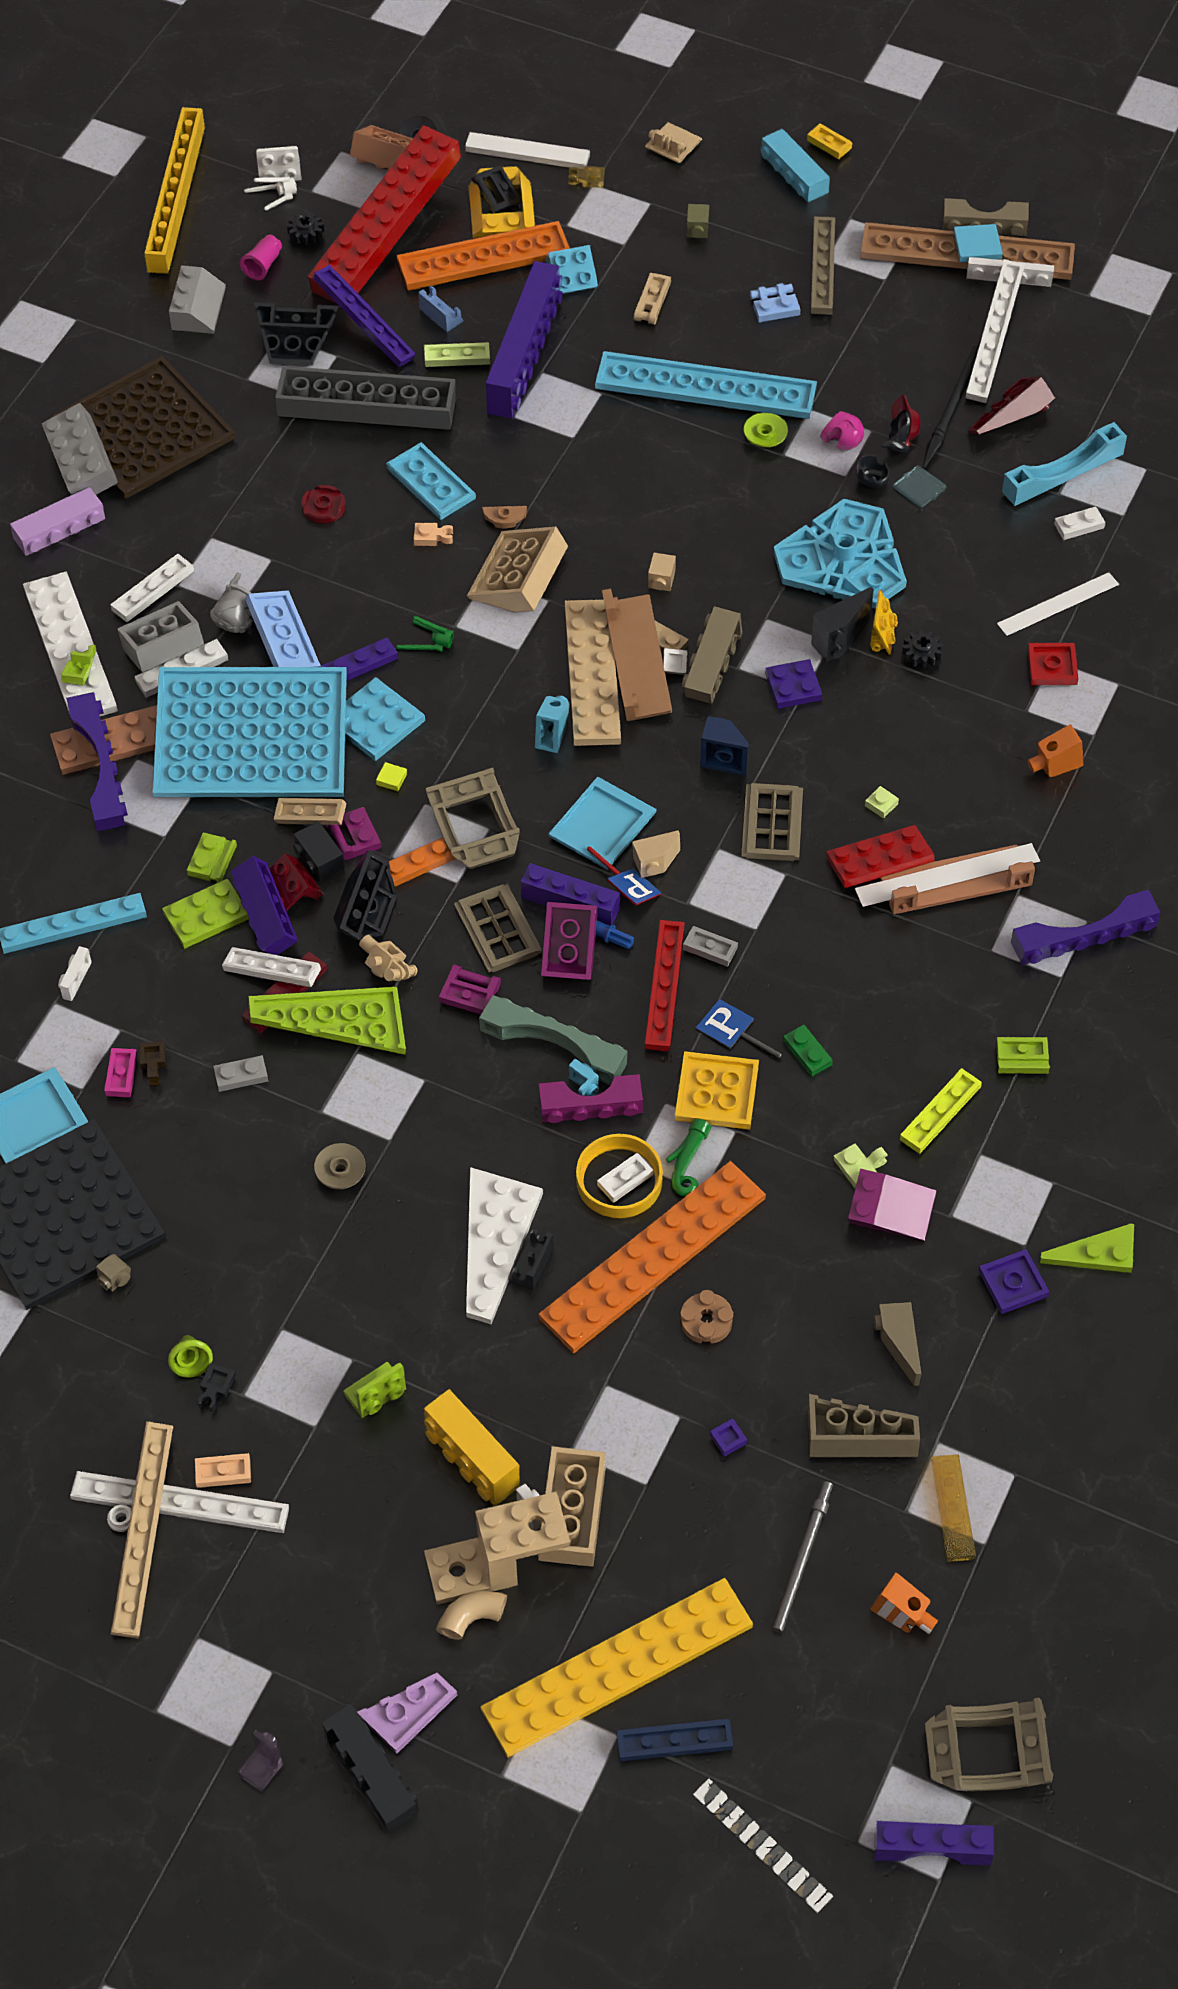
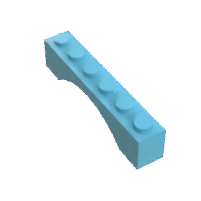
M1114 422L1096 430L1079 447L1056 461L1040 466L1022 465L1005 473L1002 492L1016 506L1123 455L1127 436Z

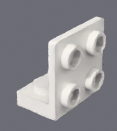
M297 146L256 150L259 178L289 176V178L293 177L295 181L301 180Z

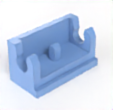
M430 286V294L428 296L424 290L418 292L419 309L446 332L463 322L460 309L455 307L452 310L436 296L435 288Z

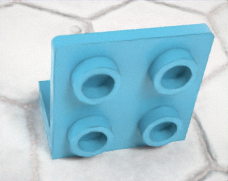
M590 245L548 252L546 263L559 266V274L562 275L560 291L563 294L597 288L598 282Z

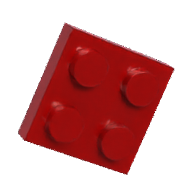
M1028 643L1031 685H1078L1075 643Z

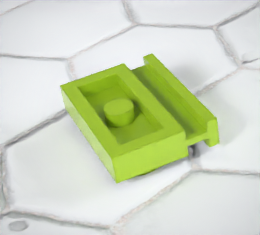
M203 833L187 868V875L211 881V879L216 880L217 883L221 882L236 849V840L232 839V841H229L224 837Z
M997 1037L998 1073L1049 1074L1047 1037Z

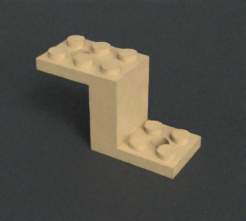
M557 1492L475 1511L478 1538L424 1550L436 1603L439 1605L455 1601L464 1594L480 1590L497 1591L517 1586L516 1559L570 1547V1539ZM540 1520L544 1523V1527L539 1531H534L529 1528V1524L531 1521ZM454 1566H462L465 1569V1573L462 1576L455 1577L450 1574V1570Z

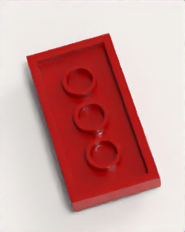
M916 825L826 851L827 860L844 888L934 862V853Z

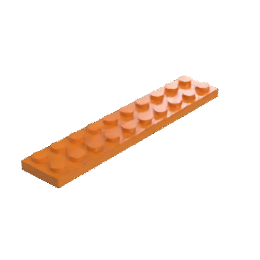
M731 1161L728 1162L541 1311L539 1319L574 1354L764 1201L766 1194Z

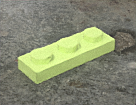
M489 342L424 345L425 367L490 364Z

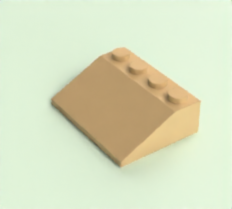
M557 527L501 531L467 597L471 600L513 612L534 611L568 547Z

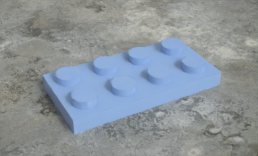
M289 591L247 595L246 603L273 667L320 666Z

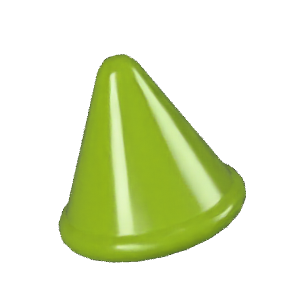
M185 1335L170 1351L168 1364L170 1369L181 1377H197L207 1371L210 1363H212L213 1354L204 1342L196 1340L190 1335Z

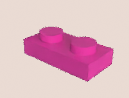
M111 1048L104 1090L106 1096L131 1097L138 1055L136 1049Z

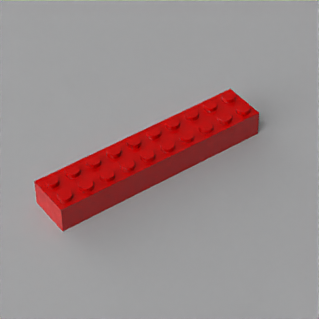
M422 126L310 272L308 280L311 292L336 303L313 279L315 272L331 265L359 293L461 158L459 142L427 126Z

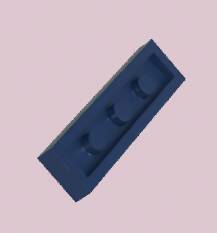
M730 1719L617 1730L620 1761L733 1750Z

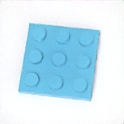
M375 677L346 701L345 738L374 761H377L425 721V715Z

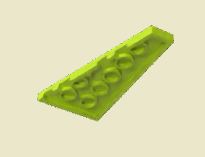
M397 987L248 996L251 1023L400 1054L406 1053Z

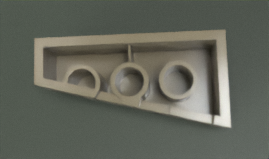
M715 606L712 613H708L704 623V627H706L705 632L699 635L697 641L698 651L696 654H692L689 664L691 670L689 674H685L682 682L685 697L710 704L713 703L722 682V675L720 673L726 672L729 666V654H734L737 639L740 640L742 636L740 613Z
M809 1394L808 1429L810 1457H918L920 1444L918 1416L885 1409L882 1412L871 1410L866 1405L859 1404L857 1407L842 1404V1400L831 1399V1401L818 1399V1395Z

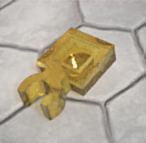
M584 166V170L575 167L569 169V184L575 185L581 182L583 187H604L605 167Z

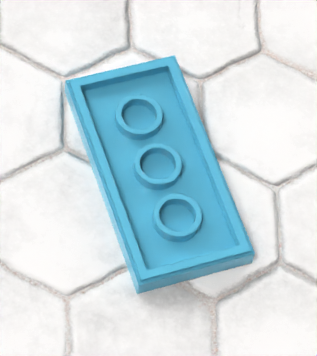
M422 442L386 463L387 469L440 520L476 499L475 492Z

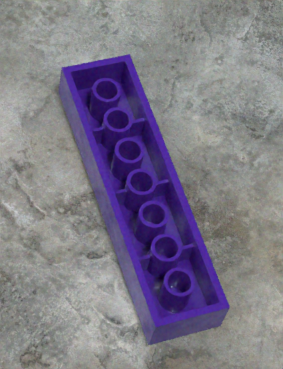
M534 261L486 381L487 414L513 418L515 410L518 411L520 408V397L526 393L527 379L532 377L533 364H537L539 349H543L545 334H548L551 328V318H555L557 303L560 304L562 301L563 292L560 291L562 275L559 274V266Z

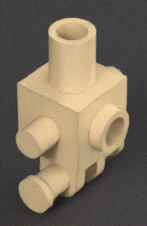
M366 935L360 941L359 946L369 954L365 964L371 968V971L376 976L384 977L387 981H400L417 974V967L413 964L407 965L404 962L407 955L391 941L378 943L370 935Z

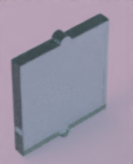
M919 465L910 472L904 473L903 477L893 484V488L921 508L931 500H936V497L947 488L944 483Z

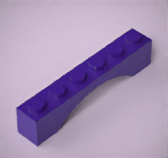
M94 692L67 697L66 700L73 729L92 745L100 761L99 780L95 792L90 799L96 829L101 831L124 826V816H128L125 802L120 803L119 796L123 795L120 781L115 782L114 775H118L115 761H110L109 755L113 754L111 741H105L104 735L109 733L106 720L101 721L99 715L104 714L101 700L96 701Z
M1145 890L1126 896L1111 914L1088 925L1055 927L1034 922L1014 928L1011 944L1022 965L1035 964L1042 959L1059 957L1073 950L1080 951L1087 946L1097 943L1104 944L1111 939L1128 937L1135 932L1149 931L1157 926L1161 912L1150 891Z

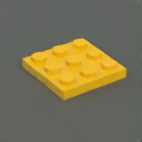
M684 1051L675 1121L692 1123L693 1119L698 1118L708 1122L710 1125L750 1130L759 1060Z

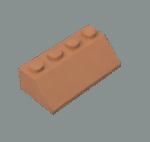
M370 125L354 132L350 156L357 158V161L361 163H373L379 169H390L413 138Z

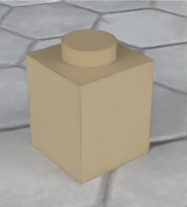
M653 553L648 573V588L671 591L676 571V556Z

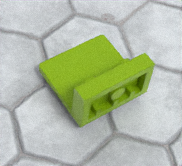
M386 1362L343 1390L344 1395L362 1418L368 1414H375L381 1409L383 1404L389 1400L399 1398L404 1393V1390H406L404 1367L401 1363L391 1367Z

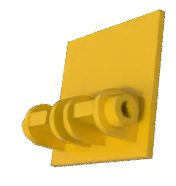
M879 590L870 646L876 652L886 648L888 654H891L892 645L895 644L894 629L897 627L898 620L896 614L890 608L889 600L885 599L882 591Z

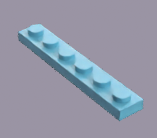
M141 893L0 928V941L5 954L146 918L147 915Z

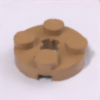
M704 1290L700 1294L693 1295L684 1303L680 1315L682 1330L688 1338L695 1342L711 1341V1344L723 1340L731 1331L733 1321L732 1308L723 1297L714 1294L710 1290ZM702 1315H712L711 1319L713 1321L710 1323L707 1320L706 1323L702 1322Z

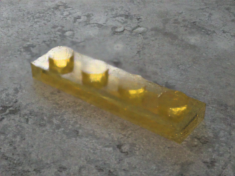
M959 1454L932 1456L931 1463L947 1562L973 1560L976 1553Z

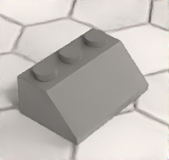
M181 266L169 310L172 330L214 334L226 288L225 284L202 267Z

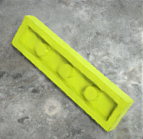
M961 1068L900 1134V1140L920 1154L981 1088L982 1082Z

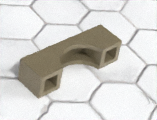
M945 198L942 230L954 231V227L996 224L998 235L1026 236L1029 203L1007 202L998 211L981 212L972 208L966 199Z

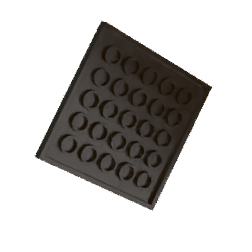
M163 356L53 414L54 417L81 403L92 417L118 483L113 486L125 499L236 438L235 432Z

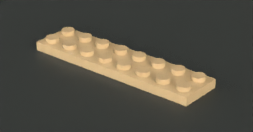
M604 600L565 601L574 746L621 744L615 656Z

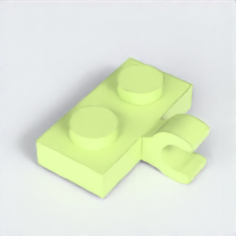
M853 1144L834 1155V1161L854 1188H856L860 1168L877 1172L876 1168L887 1163L885 1159L887 1153L880 1147L866 1158L858 1146Z

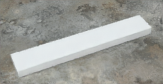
M470 132L465 145V152L582 170L586 169L590 157V150Z

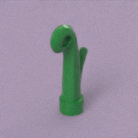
M698 1118L693 1119L688 1129L689 1133L684 1141L666 1158L668 1163L677 1158L671 1183L676 1193L681 1196H687L699 1186L698 1181L694 1177L684 1176L701 1143L704 1139H707L712 1128L708 1122ZM684 1183L691 1184L689 1187L682 1186V1184Z

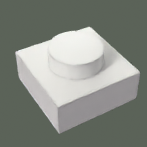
M665 648L662 659L665 673L685 675L687 651Z

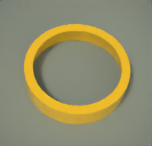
M627 1134L603 1136L589 1144L579 1157L576 1168L577 1189L584 1203L598 1214L611 1218L636 1216L650 1208L661 1192L663 1169L660 1157L650 1144L638 1137ZM610 1150L632 1151L638 1153L651 1165L655 1175V1186L646 1198L635 1204L626 1206L608 1205L596 1200L586 1191L584 1186L586 1168L594 1158Z

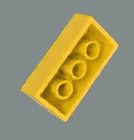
M450 1389L424 1408L425 1434L434 1445L438 1443L443 1449L442 1453L450 1463L455 1462L459 1466V1471L467 1482L472 1481L478 1487L477 1492L483 1500H490L494 1506H497L520 1487L519 1464Z

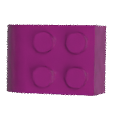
M547 902L541 976L591 980L598 906Z

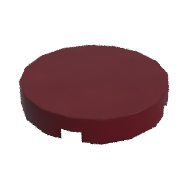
M330 485L315 486V489L311 491L309 489L301 498V510L304 516L315 523L327 524L336 521L345 511L344 495L340 493L339 489Z

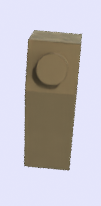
M911 1302L880 1304L878 1314L874 1315L875 1330H880L881 1341L914 1386H919L921 1368Z

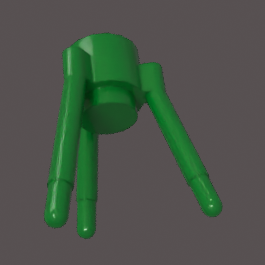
M413 616V624L433 632L432 642H435V645H396V649L437 650L442 652L443 647L450 648L454 631Z

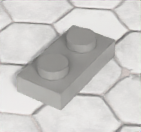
M695 926L692 927L683 943V950L727 967L738 948L737 942Z
M263 1055L214 1066L219 1092L268 1081Z

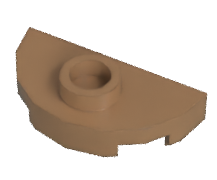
M527 506L482 507L484 519L493 523L497 528L515 527L516 523L525 519L527 514Z

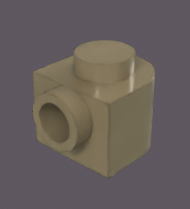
M115 1254L108 1256L96 1266L97 1281L105 1290L110 1289L113 1292L118 1286H124L131 1277V1268Z

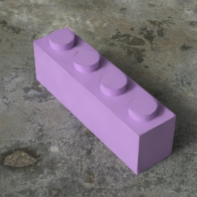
M88 487L11 523L10 526L13 539L25 556L93 524H97L105 519L103 504L92 489Z

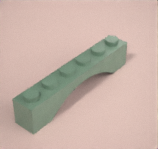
M493 995L479 1017L480 1031L498 1039L506 1040L529 1037L558 1044L570 1051L582 1063L588 1064L598 1075V1080L610 1086L614 1077L621 1076L627 1065V1050H624L620 1045L607 1043L596 1035L583 1033L576 1027L559 1023L550 1016H542L528 1007H521L512 1003L507 998H499Z

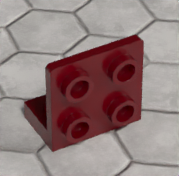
M284 853L269 868L286 911L302 896L318 900L324 895L299 859Z

